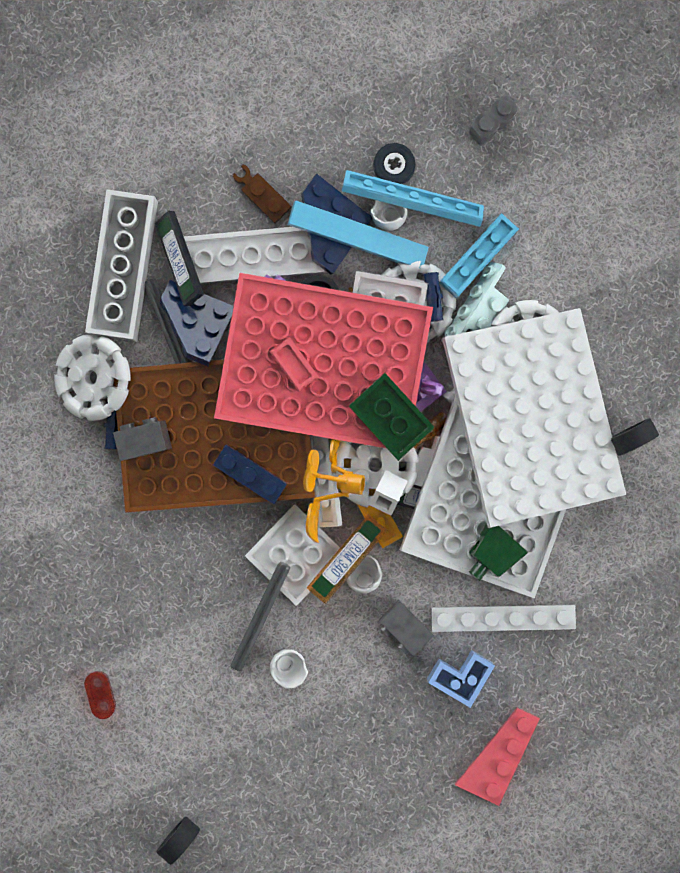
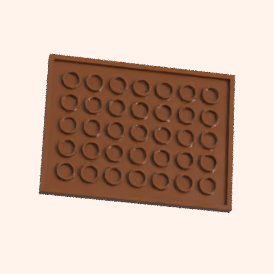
M224 359L212 360L209 367L197 362L130 368L131 381H128L127 386L129 392L123 405L116 411L118 431H121L120 426L134 423V426L137 427L143 425V420L157 417L158 421H166L172 449L121 461L125 513L267 502L268 500L213 466L226 444L288 483L277 501L315 498V487L312 492L305 491L303 487L307 459L312 450L311 435L214 418ZM114 378L115 387L118 386V379Z

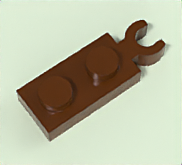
M242 164L241 168L246 174L244 177H238L237 174L233 173L234 180L245 184L241 191L276 224L292 208L291 205L259 173L252 177L249 168Z

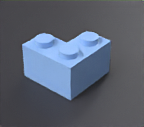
M471 650L460 670L438 659L427 677V681L429 684L471 708L495 665Z

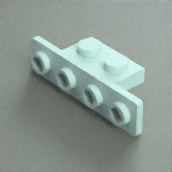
M490 262L483 269L480 279L470 290L465 303L458 309L455 319L445 330L443 338L466 333L467 330L475 331L493 327L491 325L494 318L509 302L507 297L494 288L506 269L504 265Z

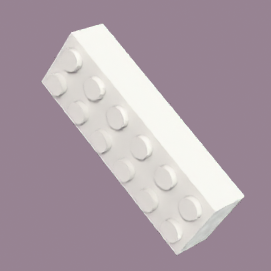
M106 190L85 330L87 334L134 342L138 340L145 281L147 279L158 201L154 196Z

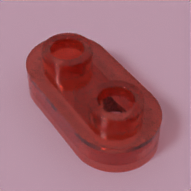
M93 671L86 677L84 682L92 714L96 718L107 719L116 710V701L111 683L106 673ZM94 679H100L102 681V685L100 687H96L94 685ZM101 702H106L108 704L107 710L101 709Z

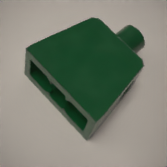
M486 523L480 533V537L475 541L476 544L469 551V554L477 560L469 573L478 581L488 571L493 576L500 577L522 559L528 551L500 526L488 528Z

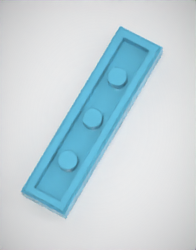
M501 213L439 283L457 299L519 228Z

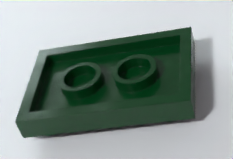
M386 373L380 376L348 406L398 461L435 428Z

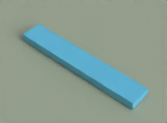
M346 170L342 192L478 227L481 226L483 221V205Z
M294 201L287 224L396 263L411 265V263L421 261L420 266L424 265L429 248L428 246L299 201Z

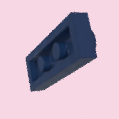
M228 444L224 446L213 466L272 504L277 502L288 484Z

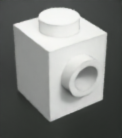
M385 471L369 505L392 515L408 481Z

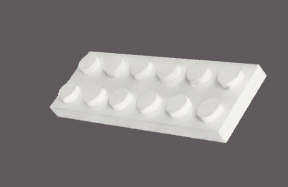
M295 227L184 236L200 284L238 281L239 273L262 277L268 274L272 278L277 275L285 277L325 273L324 269L312 261V249L307 231Z

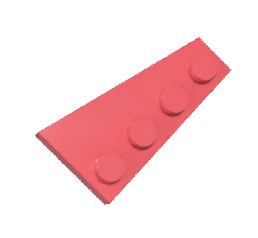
M517 707L500 727L496 735L483 748L478 757L469 765L465 773L456 781L455 785L499 806L540 718Z

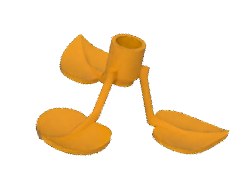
M332 439L330 445L329 460L331 462V472L336 473L338 471L343 475L334 477L317 473L319 453L313 449L309 453L306 464L307 469L304 474L303 487L307 492L314 490L316 478L337 482V489L341 490L339 493L315 497L313 503L309 505L305 528L309 538L316 543H319L318 517L320 501L342 496L349 497L350 493L362 495L365 487L364 475L353 474V472L346 471L337 466V449L340 440Z

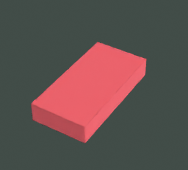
M290 337L270 351L298 392L318 378V375Z

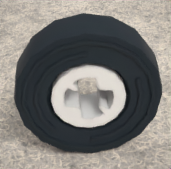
M390 143L381 147L375 154L373 167L377 178L404 184L413 176L416 163L415 157L409 148L403 144ZM395 159L399 160L398 165H401V167L391 170V165L388 162H393Z

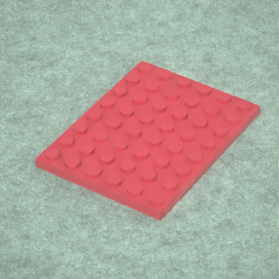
M239 273L214 418L386 448L348 406L384 373L390 377L416 406L433 307ZM289 337L318 375L317 379L299 392L270 353L272 349Z

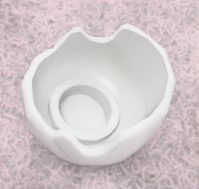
M375 200L372 209H370L375 225L382 230L393 231L403 225L407 217V208Z
M361 554L345 573L349 587L356 593H370L378 588L382 580L380 565L371 555Z
M293 649L281 650L274 655L270 663V672L273 679L284 688H296L307 677L308 670L305 659Z

